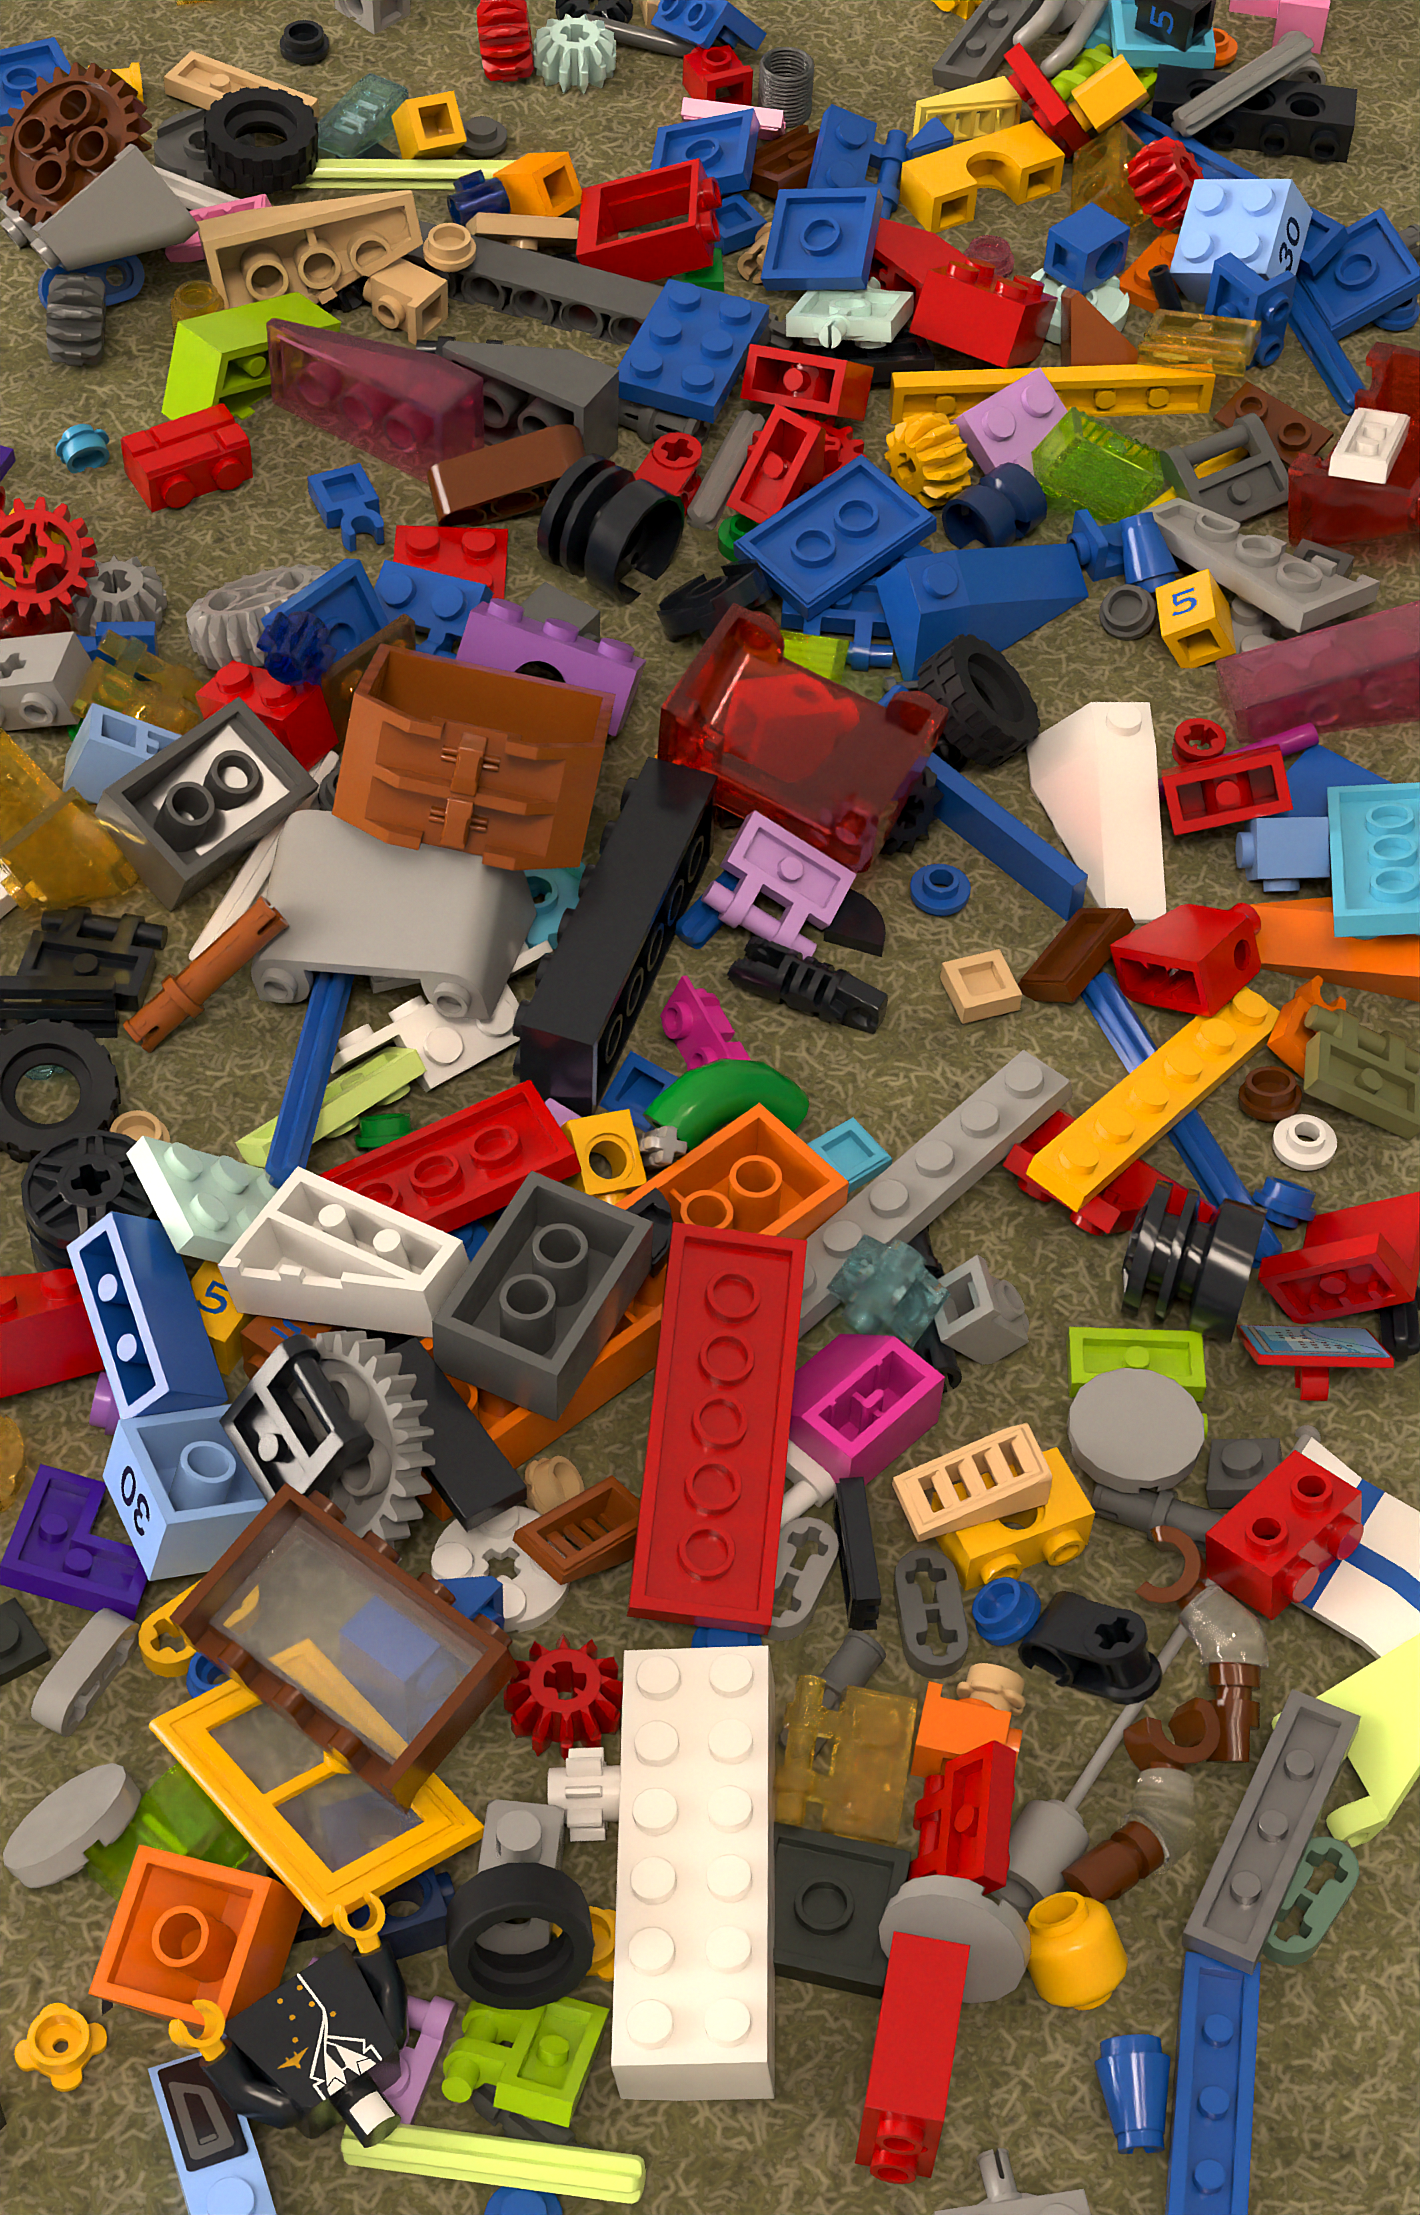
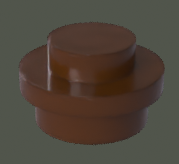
M1264 1066L1248 1073L1245 1082L1239 1088L1238 1103L1246 1114L1261 1122L1275 1123L1293 1116L1300 1110L1302 1091L1297 1085L1295 1076L1290 1071L1275 1066Z

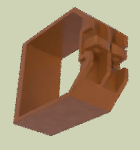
M380 643L354 692L332 815L387 844L419 850L421 843L480 855L483 856L482 864L512 871L580 867L616 694Z

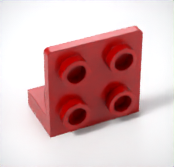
M1420 1191L1315 1215L1314 1220L1307 1223L1303 1249L1262 1258L1258 1280L1290 1319L1298 1324H1307L1414 1301L1420 1268Z

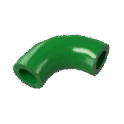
M721 1058L686 1071L656 1097L642 1115L655 1129L663 1126L678 1128L677 1140L687 1142L686 1153H689L699 1146L716 1128L733 1122L758 1103H761L793 1132L807 1115L809 1098L792 1079L764 1062Z

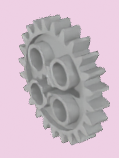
M344 1330L317 1333V1338H312L311 1340L321 1355L318 1363L319 1367L352 1420L363 1422L374 1440L371 1452L359 1462L348 1465L324 1496L331 1500L346 1515L347 1520L343 1525L357 1536L362 1538L367 1531H371L395 1549L394 1540L405 1539L411 1535L407 1521L421 1519L423 1516L422 1509L415 1496L430 1494L432 1490L429 1483L421 1476L422 1467L435 1465V1458L422 1451V1441L432 1437L434 1429L428 1426H420L418 1416L428 1406L427 1400H412L410 1393L417 1377L415 1374L398 1375L402 1355L400 1353L385 1354L384 1339H367L366 1331L347 1332ZM294 1380L287 1391L321 1445L328 1436V1433Z

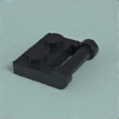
M297 1334L282 1341L219 1420L267 1504L286 1482L307 1498L314 1490L325 1495L347 1466L365 1458L374 1446V1440L363 1422L352 1420L319 1367L318 1363L321 1355L310 1337L305 1334ZM294 1380L328 1433V1436L321 1445L287 1391Z

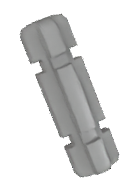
M663 1126L637 1135L645 1172L671 1165L673 1158L686 1154L687 1142L677 1140L678 1128Z

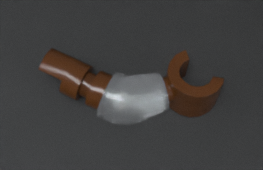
M1165 1525L1154 1527L1150 1532L1155 1545L1162 1552L1170 1551L1182 1555L1185 1560L1184 1572L1180 1579L1172 1586L1161 1588L1145 1581L1135 1593L1152 1608L1165 1611L1180 1609L1182 1611L1178 1621L1201 1653L1200 1665L1208 1668V1687L1216 1689V1699L1208 1700V1702L1213 1705L1219 1718L1221 1735L1217 1749L1206 1759V1762L1229 1764L1249 1762L1250 1731L1260 1728V1703L1252 1701V1691L1260 1690L1261 1670L1269 1668L1267 1637L1260 1619L1219 1585L1212 1584L1208 1587L1206 1586L1208 1576L1206 1562L1190 1536L1178 1528Z
M1195 1697L1176 1708L1168 1723L1175 1744L1165 1737L1161 1720L1151 1717H1145L1123 1730L1124 1745L1131 1760L1141 1771L1138 1776L1131 1809L1121 1818L1119 1829L1112 1834L1109 1840H1103L1060 1872L1073 1892H1077L1083 1897L1093 1898L1100 1903L1107 1899L1117 1900L1131 1890L1139 1882V1879H1145L1152 1873L1156 1875L1167 1873L1189 1851L1196 1837L1194 1778L1186 1773L1185 1770L1208 1759L1217 1749L1221 1735L1219 1718L1213 1705L1207 1700Z

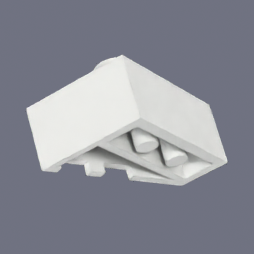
M297 1167L217 1266L238 1313L433 1338L432 1321L470 1263L462 1240Z

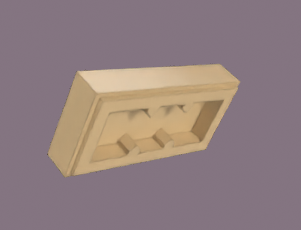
M478 212L466 223V229H468L471 235L538 252V247H570L577 241L579 221H576V218Z

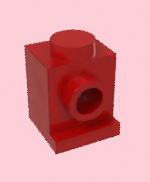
M711 45L709 49L697 46L690 54L683 55L682 84L692 99L746 106L752 105L753 69L750 65L744 66L730 45L713 47ZM727 87L732 94L731 96L716 99V89Z

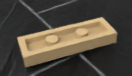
M190 51L163 77L165 94L206 110H210V105L215 100H220L224 94L230 91L233 93L239 91L240 88L249 87L251 89L262 86L274 90L279 88L288 91V94L299 96L306 105H310L314 110V117L318 118L320 116L318 98L194 51ZM271 134V135H274V136H276V137H279V138H282V139L286 140L285 138H283V137H281V136H278V135H275V134Z

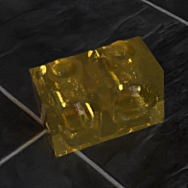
M1122 120L1074 152L1071 207L1069 213L1072 215L1093 202L1132 230L1151 217L1149 214H1143L1142 206L1138 201L1134 200V190L1127 180L1130 176L1127 170V163L1146 144Z

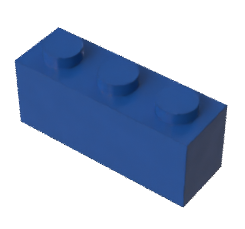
M111 1211L67 1246L121 1419L220 1406L229 1399L181 1254L176 1252L161 1221Z

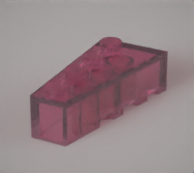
M1420 600L1216 660L1219 693L1239 744L1258 742L1311 722L1315 726L1317 733L1321 734L1420 721Z

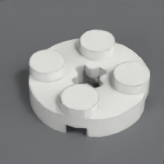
M516 1505L468 1532L455 1519L439 1537L435 1545V1551L432 1554V1576L437 1580L488 1576L489 1564L487 1561L490 1559L503 1560L506 1557H510L515 1560L514 1571L518 1576L512 1580L504 1575L497 1578L503 1584V1616L505 1619L504 1631L506 1633L518 1630V1633L531 1630L549 1620L564 1603L570 1584L569 1582L559 1585L512 1541L517 1529L542 1516L540 1513L523 1506Z

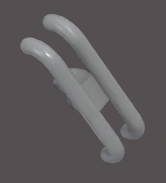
M1044 0L1035 15L1014 34L1013 44L1015 46L1020 42L1024 49H1027L1045 32L1058 35L1059 32H1062L1075 22L1065 40L1041 63L1040 69L1046 77H1055L1082 50L1107 8L1108 0Z

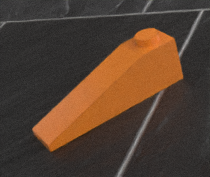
M1332 897L1248 904L1255 909L1261 920V930L1255 935L1261 960L1260 969L1312 979L1319 975L1323 982L1420 1002V936L1416 934L1380 935L1368 940L1353 937H1334Z

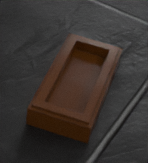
M1079 908L1021 978L1018 986L1022 994L1034 1001L1074 1002L1111 957L1110 945L1128 935L1136 926L1129 910L1123 908Z

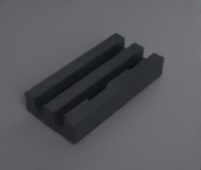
M0 976V1035L3 1033L5 1036L14 1030V1026L24 1022L25 1025L37 1023V1019H50V1022L61 1023L63 1020L74 1023L75 1028L82 1031L86 1029L95 1035V1038H118L119 1014L115 976ZM4 999H42L41 1002L4 1001ZM67 999H102L103 1002H67Z
M839 1478V1483H836L832 1516L834 1530L839 1542L838 1558L848 1628L857 1631L877 1630L876 1619L879 1618L878 1605H881V1592L864 1478Z

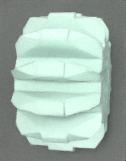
M565 14L563 20L548 19L546 27L537 29L534 40L533 62L536 68V75L544 77L546 87L559 82L563 94L570 89L571 85H577L583 94L588 83L602 88L606 78H613V70L616 68L614 32L605 29L604 21H588L586 14L580 18H572L570 15Z

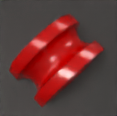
M1203 718L1188 719L1176 728L1171 752L1174 760L1179 765L1221 756L1227 741L1225 731L1220 725L1211 720ZM1199 740L1201 741V746L1207 743L1209 744V749H1197L1198 744L1196 743L1191 747L1189 746V741Z

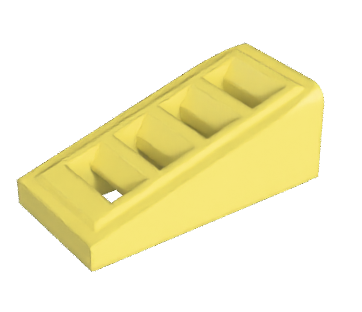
M1002 76L916 101L913 137L936 115H942L941 122L953 134V141L976 139L1018 125L1020 123L1022 98L1006 77ZM960 113L959 119L956 120V114Z

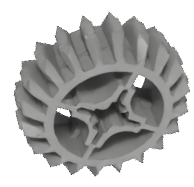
M297 564L293 567L282 565L273 570L266 571L262 569L256 574L243 575L241 579L225 582L223 587L219 589L209 590L205 597L197 599L186 613L188 637L193 651L197 652L200 663L207 665L208 669L218 671L232 660L255 667L262 665L268 667L271 663L281 661L261 618L327 571L314 565Z

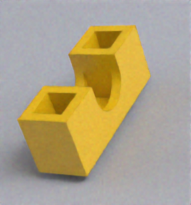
M1033 120L903 162L899 200L926 231L937 233L974 220L978 188H992L1002 191L1016 205L1059 192L1065 154Z

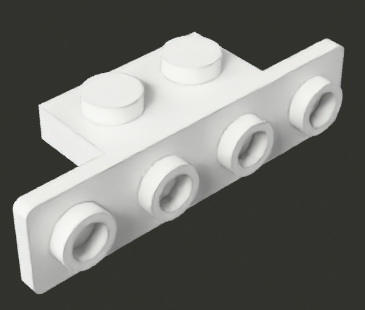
M548 940L531 949L524 942L509 978L540 962L545 953L550 954L553 952ZM506 983L490 1020L461 1017L451 1018L438 1012L431 1003L426 1005L420 995L391 1011L389 1016L393 1023L374 1033L370 1025L366 1024L340 1038L337 1043L340 1052L334 1056L330 1071L333 1074L394 1041L397 1047L417 1050L427 1071L415 1079L425 1092H428L519 1042L520 1038L513 1036L512 1033L519 1003Z

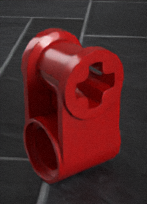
M675 432L663 435L654 443L653 448L636 473H634L636 480L644 479L680 497L685 507V517L687 509L702 483L701 477L697 474V467L702 459L701 443L695 437L686 433Z

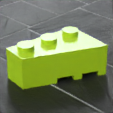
M299 292L178 321L161 413L174 420L224 403L232 416H236L243 421L255 413V410L249 406L272 392L281 397L333 364L341 321Z

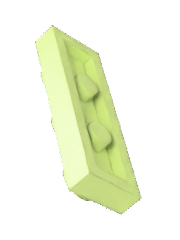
M387 1046L327 1084L312 1144L324 1136L326 1138H334L350 1131L359 1124L358 1115L374 1104L377 1106L387 1105L406 1095L411 1089L408 1083L427 1071L417 1050ZM278 1116L235 1142L242 1157L251 1166L265 1168Z

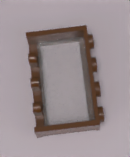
M286 1482L169 1616V1619L189 1646L407 1815L422 1785L512 1676L516 1679L520 1674L508 1650L513 1641L505 1631L486 1616L478 1613L471 1621L453 1608L452 1605L457 1601L455 1596L430 1574L422 1572L415 1579L397 1566L401 1560L400 1555L378 1535L367 1531L360 1538L345 1527L343 1523L347 1520L346 1515L326 1496L314 1490L307 1498Z

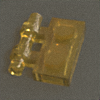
M108 629L101 638L97 649L115 659L116 662L112 666L96 656L84 674L69 711L85 719L92 703L176 734L184 735L196 726L200 715L180 705L181 698L199 707L195 693L205 684L193 678L194 671L178 662L173 666L148 652V644L138 638L131 636L129 639H126ZM135 671L162 686L161 691L158 692L133 678Z
M811 1675L797 1676L794 1701L786 1703L783 1718V1727L789 1730L784 1765L776 1767L772 1788L775 1793L779 1794L775 1821L793 1826H802L804 1824L807 1801L825 1804L820 1832L890 1846L895 1845L898 1842L918 1699L847 1685L842 1690L839 1712L822 1706L826 1682L824 1679ZM817 1736L834 1740L829 1776L819 1775L812 1771Z

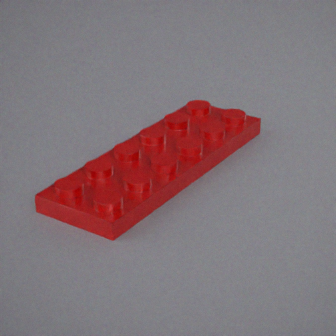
M673 1222L627 1617L768 1635L773 1612L807 1240Z

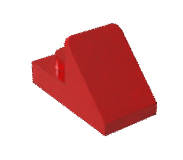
M776 403L726 506L761 524L796 500L804 482L814 486L822 482L826 429Z

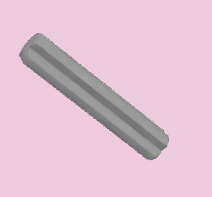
M743 410L737 415L687 509L689 515L687 524L689 526L706 531H711L715 528L747 463L748 445H752L754 431H763L765 419L760 413L752 414L748 410Z

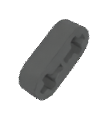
M933 1549L910 1551L898 1562L893 1581V1596L903 1653L908 1665L916 1673L926 1678H946L961 1669L968 1650L969 1633L957 1571L953 1562ZM917 1572H928L929 1579L932 1582H936L933 1603L924 1604L922 1589L919 1584L914 1583ZM928 1623H937L940 1640L943 1643H949L947 1644L946 1655L934 1656L931 1647L924 1645Z

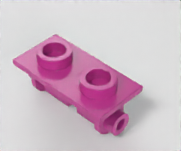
M682 976L660 1017L663 1030L668 1038L674 1040L687 1064V1071L721 1058L751 1060L740 1041L725 1042L731 1041L735 1031L720 1007V1001L713 993H707L703 988L695 989L688 976Z

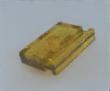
M1156 309L1144 332V341H1140L1138 344L1137 364L1244 377L1246 366L1250 365L1261 341L1262 321Z

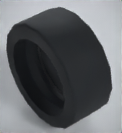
M506 1863L486 1869L461 1885L447 1906L445 1933L448 1967L458 1988L477 2003L497 2009L531 2010L557 2002L579 1986L592 1966L594 1940L589 1906L580 1885L561 1870L539 1863ZM514 1918H538L554 1923L563 1930L557 1939L544 1948L526 1954L503 1955L484 1949L475 1942L479 1935L493 1925Z

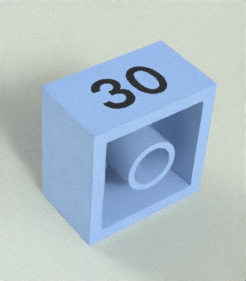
M1195 179L1170 267L1171 276L1189 301L1206 305L1214 260L1229 252L1266 281L1287 270L1296 276L1313 212L1292 179Z
M232 1404L118 1420L102 1477L149 1581L208 1572L267 1505L266 1500L219 1422Z

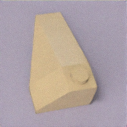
M411 190L249 209L197 221L200 227L198 235L218 311L294 292H299L315 304L321 302L323 305L335 298L337 291L362 276L369 277L423 244Z

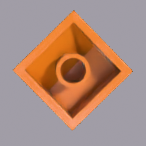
M139 1844L88 1994L168 2022L179 2019L187 2028L204 2032V2017L195 2009L192 2000L205 1999L214 2002L220 2007L226 2023L279 1986L304 1906L288 1887L272 1878Z

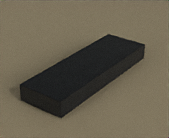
M417 1337L385 1352V1354L400 1353L402 1355L398 1375L415 1374L417 1377L410 1393L412 1400H427L428 1403L424 1412L418 1416L420 1426H428L434 1429V1435L422 1441V1451L435 1458V1465L422 1467V1472L464 1530L468 1532L527 1500L526 1484Z

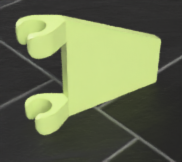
M1420 1633L1316 1697V1699L1361 1716L1358 1732L1347 1756L1370 1796L1336 1809L1326 1819L1327 1827L1333 1838L1342 1842L1348 1840L1351 1847L1370 1841L1390 1822L1420 1775ZM1280 1712L1279 1714H1277V1715L1273 1718V1720H1272V1728H1273V1730H1274V1728H1275V1726H1276V1724H1277V1722H1278V1719H1279V1717H1280V1715H1281L1282 1712Z

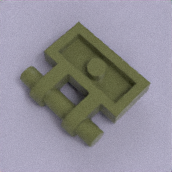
M1317 1004L1313 1005L1306 1014L1304 1024L1305 1027L1317 1032V1034L1306 1043L1303 1092L1407 1140L1412 1139L1420 1132V1076L1416 1074L1420 1069V1052L1407 1047L1403 1037L1388 1030L1379 1034L1360 1025L1359 1018L1356 1015L1343 1009H1336L1332 1012Z

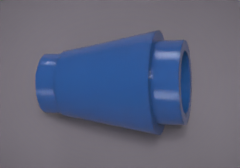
M1145 512L1120 520L1125 584L1138 586L1149 593L1156 592L1155 588L1176 581L1175 574L1180 571L1157 522L1154 520L1153 512Z
M1133 2034L1103 2040L1100 2042L1101 2058L1096 2060L1094 2065L1114 2136L1117 2138L1118 2153L1133 2154L1134 2148L1143 2147L1146 2153L1162 2152L1165 2150L1163 2135L1165 2134L1171 2058L1169 2055L1162 2053L1161 2038L1154 2035Z

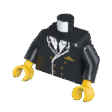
M363 1891L364 1900L370 1909V1917L367 1923L358 1929L352 1928L349 1924L343 1904L337 1903L332 1914L335 1926L346 1936L355 1938L358 1946L352 1953L345 1943H342L226 2023L224 2014L214 2002L205 1999L192 2000L195 2009L202 2014L205 2020L204 2032L197 2039L190 2035L187 2027L181 2020H171L169 2035L172 2041L179 2047L198 2049L202 2054L199 2060L200 2067L236 2114L280 2130L295 2126L309 2139L318 2138L344 2120L364 2148L380 2143L399 2125L401 2117L383 2092L394 2085L401 2077L399 2053L403 2051L409 2041L407 1988L389 1940L379 1938L378 1932L384 1924L386 1914L383 1903L374 1894Z

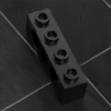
M1159 64L1151 116L1172 128L1171 123L1174 121L1173 112L1177 108L1232 73ZM1279 79L1192 136L1205 145H1212L1219 149L1235 148L1264 152L1271 156L1289 155L1312 158L1319 162L1335 161L1347 163L1355 126L1358 89Z

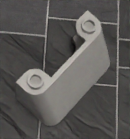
M131 143L114 157L116 161L44 223L39 221L35 226H32L19 217L20 213L18 210L14 211L6 205L9 198L5 196L0 200V211L5 216L0 222L2 229L19 248L28 242L52 270L59 265L66 271L181 244L186 242L200 229L189 211L138 147Z
M296 811L290 815L278 838L266 899L271 903L269 907L271 909L275 907L287 920L289 927L277 934L253 957L251 976L259 999L276 1003H296L306 999L314 984L312 971L418 979L421 982L427 999L441 1014L451 1018L461 1017L490 1020L537 914L524 870L512 871L482 864L483 856L421 843L419 850L387 844L332 815V811Z

